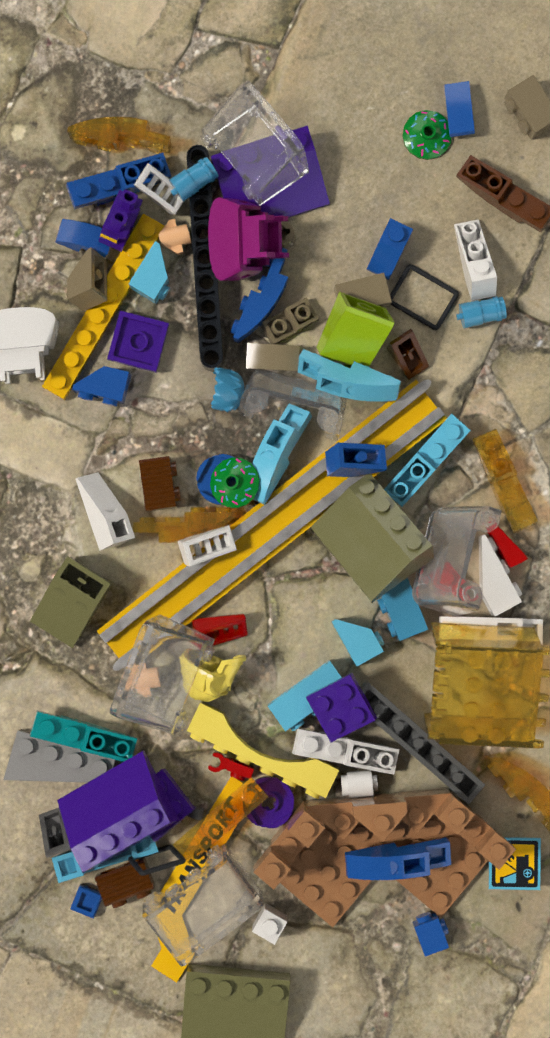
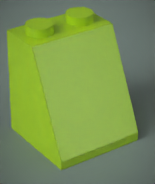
M339 291L317 344L318 352L326 359L345 363L344 366L351 368L354 361L370 366L395 322L386 308Z

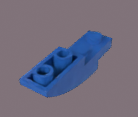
M164 153L120 164L114 170L67 182L66 187L74 210L92 204L99 206L115 201L119 190H128L133 193L140 192L141 190L134 186V183L147 163L166 177L171 178ZM150 173L143 185L147 187L154 175ZM157 180L155 185L161 183V181Z
M282 248V253H288V250ZM286 258L269 259V265H266L270 267L267 277L262 276L258 286V290L261 293L251 290L249 296L244 295L239 310L243 311L240 320L235 319L231 329V333L234 334V342L239 343L250 336L269 317L278 304L288 283V276L281 274Z
M445 837L397 847L395 843H389L345 852L346 876L360 880H398L430 875V869L451 865L450 841Z

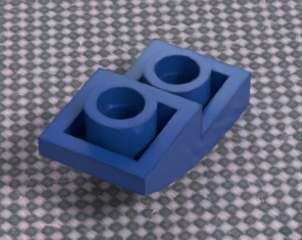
M469 81L445 84L450 137L475 134Z
M61 220L55 243L77 252L81 248L87 250L92 247L104 258L108 255L110 249L109 246L99 242L101 227L75 220Z

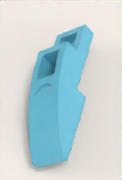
M303 349L299 356L298 373L317 380L316 389L360 401L384 402L395 401L398 398L401 381L371 369L369 366L354 361L351 368H348L341 363H336Z
M289 403L279 421L274 419L252 463L260 479L259 491L253 500L264 505L268 501L290 464L288 460L290 453L312 418L309 411Z
M451 414L384 490L395 502L403 507L471 430L455 415Z

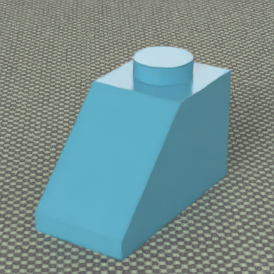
M156 241L128 283L132 290L157 304L159 299L163 301L170 290L160 244Z
M338 619L331 621L356 666L384 652L381 646L385 643L378 631L373 633L370 628Z

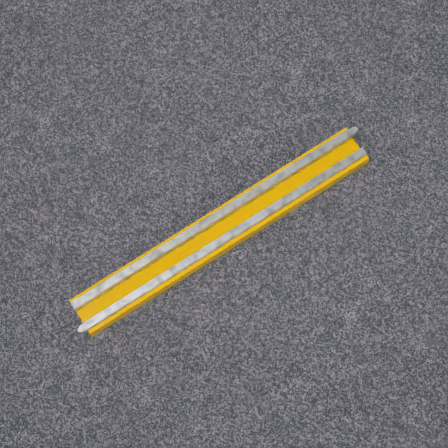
M417 380L413 381L399 392L397 400L385 403L335 444L339 442L385 445L386 464L388 467L447 419L440 407H436L425 393L431 385V380H424L421 383ZM324 451L272 492L265 505L258 503L230 526L237 550L190 567L182 563L97 630L99 636L119 658L113 665V670L118 671L124 667L128 671L311 528L351 485L365 475L355 477L327 476L326 451ZM380 472L372 473L371 475H372L373 477H375V476L378 475ZM223 534L218 535L222 548L226 547ZM211 540L210 544L213 551L216 550V548L214 545V541ZM204 547L201 548L202 554L206 553Z

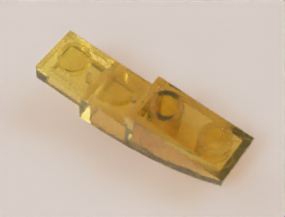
M95 118L76 123L67 129L70 139H73L72 142L82 146H87V143L97 145L98 149L111 152L112 149L119 151L121 141L124 142V145L132 148H138V146L147 147L150 152L156 154L169 153L172 144L170 136L149 131L148 120L138 118Z
M497 429L473 438L486 477L513 533L537 524L538 520L517 478V471Z
M191 507L190 512H185L184 522H180L178 517H166L165 522H155L154 517H140L139 522H133V532L159 533V543H176L178 540L228 525L236 519V512H231V508L217 507L216 512H206L204 507Z
M491 754L488 755L486 758L490 764L487 767L495 778L500 776L506 783L502 787L511 799L516 797L520 802L529 797L526 803L534 813L540 812L544 818L541 823L550 833V791L535 777L514 763Z
M252 777L249 778L173 844L174 847L190 865L218 839L267 799V794Z

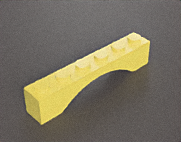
M203 701L200 702L187 729L191 733L190 737L201 743L207 740L214 744L213 748L223 754H227L228 751L237 755L236 760L246 765H250L252 762L260 766L259 771L273 777L275 773L283 777L282 782L296 788L297 785L306 788V794L316 799H319L320 796L327 797L339 772L337 766L324 760L315 758L288 760L275 758L259 752L238 736L223 711Z

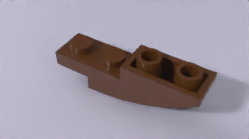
M472 155L469 156L457 173L456 177L473 192L520 224L524 222L541 233L550 221V205L514 185L511 178Z

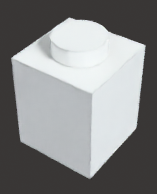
M265 903L252 925V932L275 945L288 922L287 915Z

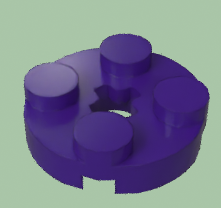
M263 776L254 780L248 786L246 792L251 789L257 792L248 807L245 802L243 803L245 814L253 824L261 827L277 828L290 818L294 808V796L289 785L283 783L276 776ZM268 795L269 798L274 797L276 799L273 802L274 807L272 809L268 806H262L264 796Z

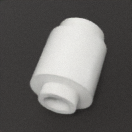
M371 770L347 772V775H341L342 796H349V798L373 796V791H378L377 775H372Z

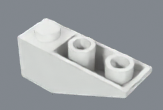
M479 219L454 224L465 282L471 301L496 296L497 275Z
M94 473L76 478L75 480L99 551L121 545L135 538L126 511L100 474Z
M484 534L479 536V594L491 616L495 617L521 603L522 601L519 596L522 595V592L516 582L512 583L507 575L510 573L506 562L503 559L499 560L495 551L498 548L491 537L487 538Z

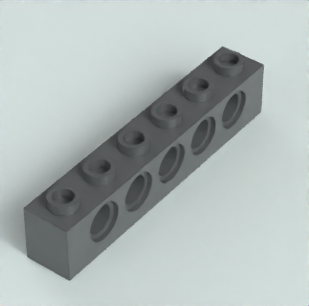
M366 680L360 688L377 717L374 722L469 805L484 788L485 784Z

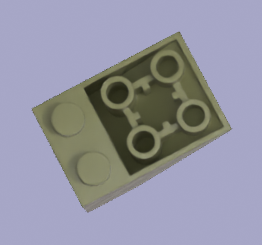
M67 556L52 579L30 622L71 648H74L112 588L113 583L74 558Z

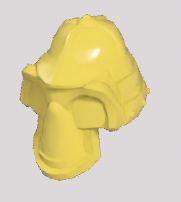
M185 650L179 656L184 689L191 698L210 702L227 695L228 691H231V685L241 665H243V662L246 661V655H237L233 659L223 660L201 650Z

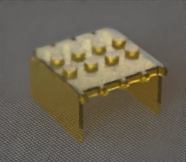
M431 622L435 646H438L436 647L434 666L444 669H434L432 690L440 693L432 694L431 713H424L428 739H438L439 744L544 748V741L535 739L536 727L546 726V719L538 718L537 713L539 702L549 701L548 694L540 693L541 677H550V670L542 669L543 655H550V647L542 646L535 628Z

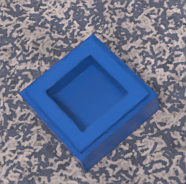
M80 884L70 909L94 919L102 900L100 892Z

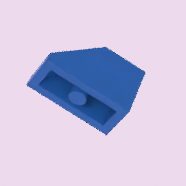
M390 218L366 270L374 274L384 273L385 278L389 280L413 229Z
M338 442L325 452L327 476L355 477L387 470L385 445Z

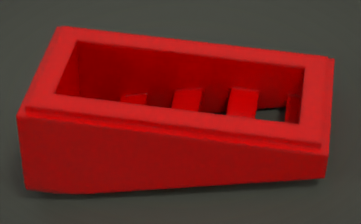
M491 520L484 523V528L489 537L494 540L498 548L497 552L501 559L506 562L508 568H512L528 559L525 553L495 522Z
M244 614L192 620L194 638L200 650L248 636ZM238 625V629H234L233 626Z

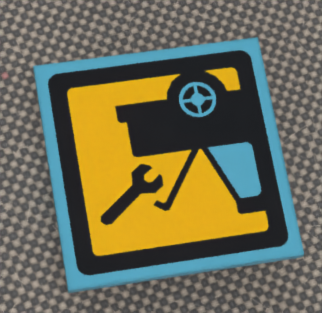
M504 837L516 850L500 870L489 862V889L540 890L541 838Z

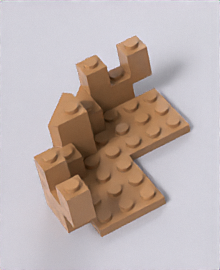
M447 788L373 794V796L303 800L290 818L273 836L271 845L254 864L253 873L273 890L281 883L333 928L372 881L352 879L346 876L345 852L389 843H395L397 847L447 837L450 841L451 865L430 869V875L397 880L442 918L488 861L500 870L516 849Z

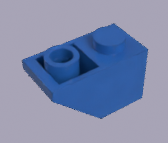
M103 366L75 383L72 390L78 393V398L92 401L93 397L103 399L102 403L105 405L117 407L118 403H125L131 374L128 371Z

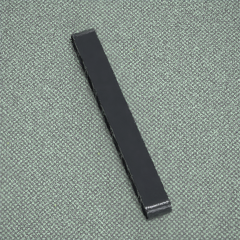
M194 145L189 148L186 156L187 169L195 164L192 162V159L196 155H202L204 158L207 157L210 161L208 150L204 146ZM210 182L204 188L199 189V192L189 197L200 360L204 369L214 372L215 367H222L224 360L218 279L212 271L211 262L202 264L198 261L202 254H209L208 237L206 239L197 237L199 230H208L210 209L213 204L212 182ZM200 204H205L209 209L206 213L199 214L195 211V208ZM203 279H211L214 282L213 286L210 289L201 288L200 283ZM211 303L215 306V311L212 314H205L201 311L203 305ZM208 328H213L217 331V335L214 339H206L203 336L204 331ZM215 353L219 356V360L216 364H207L205 362L206 355Z

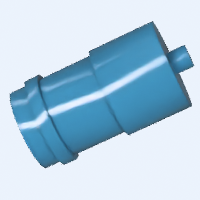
M205 157L198 160L196 164L187 170L184 169L169 179L174 188L170 192L173 196L177 194L182 201H185L199 192V189L208 183L214 182L219 176L212 163Z
M497 296L482 301L476 300L459 304V314H456V318L461 320L463 328L479 326L492 321L498 322L507 317L504 299Z

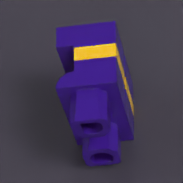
M119 190L102 227L99 238L100 243L118 251H123L140 213V206L143 201L138 198L137 194L128 190Z

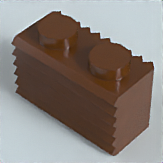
M170 456L139 460L146 511L177 508V502L181 501L179 486H174L173 477L178 476L176 461L171 462Z
M145 857L135 860L142 870L149 869ZM130 862L105 870L95 876V881L105 907L112 905L113 908L123 906L127 903V899L136 896L137 899L147 897L152 894L151 890L155 887L152 874L141 876Z

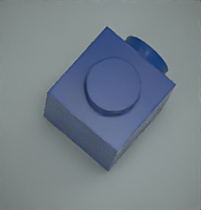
M431 912L418 915L416 917L417 920L412 923L425 957L449 948L445 937L446 934H449L444 918L439 920L437 914H431Z

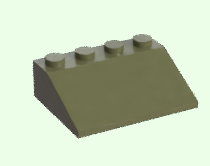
M371 474L365 475L351 485L311 526V530L371 603L434 559L433 545Z
M188 964L181 1038H285L290 973Z

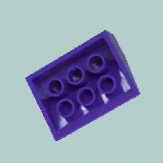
M308 125L211 156L212 165L219 176L216 179L223 198L251 202L261 206V212H267L268 215L288 216V218L330 205Z
M145 751L136 754L57 800L71 851L82 873L94 869L179 821Z

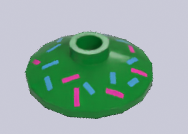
M430 110L416 112L409 117L404 125L402 135L404 145L410 154L425 160L438 158L444 154L450 146L452 139L449 135L447 119L438 112ZM431 129L433 134L427 136L424 134V130Z
M232 457L223 460L215 467L211 475L210 487L213 496L220 504L230 508H240L248 505L255 498L259 491L260 479L252 463L243 458ZM234 477L236 479V484L231 487L229 485L230 478Z

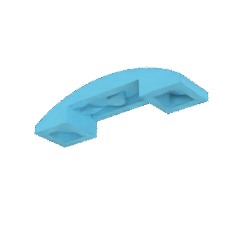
M149 837L94 869L83 873L71 850L52 857V862L58 883L83 876L85 873L126 861L130 856H133L135 860L157 853L158 849L156 842Z

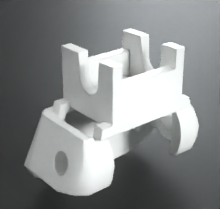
M35 307L0 310L1 382L11 384L10 375L36 373V378L40 379V381L46 380L44 356L49 355V349H54L59 331V321L53 313Z

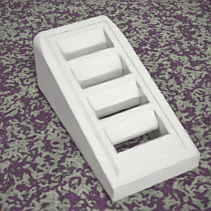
M147 163L134 186L169 214L175 215L184 201L176 194L169 203L166 202L171 194L170 191L174 188L168 177ZM151 173L154 176L146 187L143 183ZM160 180L161 183L159 184L155 192H153L151 189L155 185L156 181ZM166 185L168 189L161 198L159 194Z
M229 525L178 540L184 564L189 567L237 550ZM223 534L226 547L223 548L218 536ZM209 538H213L216 550L212 551ZM201 541L203 542L206 553L203 554L201 552V548L199 545V542ZM190 545H193L196 556L192 557Z

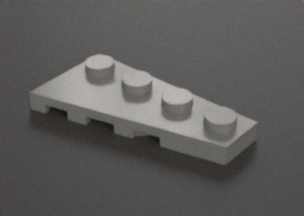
M18 730L3 780L88 783L114 768L116 760L83 752L77 748L30 737L29 732Z

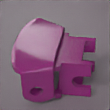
M216 198L210 209L208 225L209 256L215 277L220 281L248 279L263 271V266L269 265V259L289 258V253H282L281 222H287L288 216L268 215L267 212H261V206L244 200Z

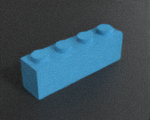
M408 578L377 600L382 614L387 613L390 622L387 623V627L392 638L396 636L401 641L428 630Z

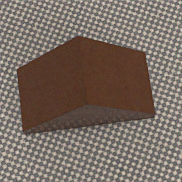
M409 329L389 343L387 350L408 380L429 367L412 329Z

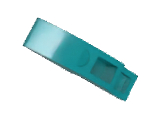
M38 710L36 711L30 732V737L77 748L83 752L122 762L133 756L137 738L124 733Z

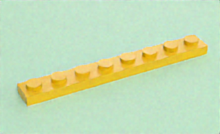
M143 213L126 242L123 251L120 252L107 275V301L86 310L42 385L44 389L63 400L67 398L130 290L128 283L154 242L159 241V233L165 225Z

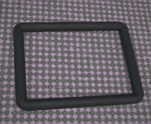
M412 264L406 266L390 293L391 305L433 330H438L459 296L456 289ZM410 269L454 294L436 325L393 301Z
M173 845L157 848L158 852L154 854L170 850L179 860L142 870L133 859V856L128 858L130 864L141 876L186 862V859Z

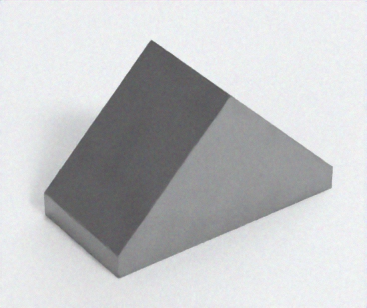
M56 808L39 814L46 857L49 858L71 850L60 809Z

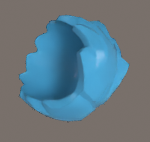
M215 367L213 373L216 375L215 380L217 384L214 386L215 394L213 395L214 400L211 402V408L226 411L227 413L236 410L238 407H241L244 398L245 388L243 379L239 373L231 369Z

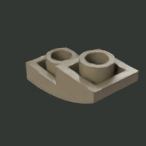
M306 297L286 307L284 311L263 321L260 326L271 344H278L318 321L319 318Z
M247 343L246 368L298 371L302 346Z

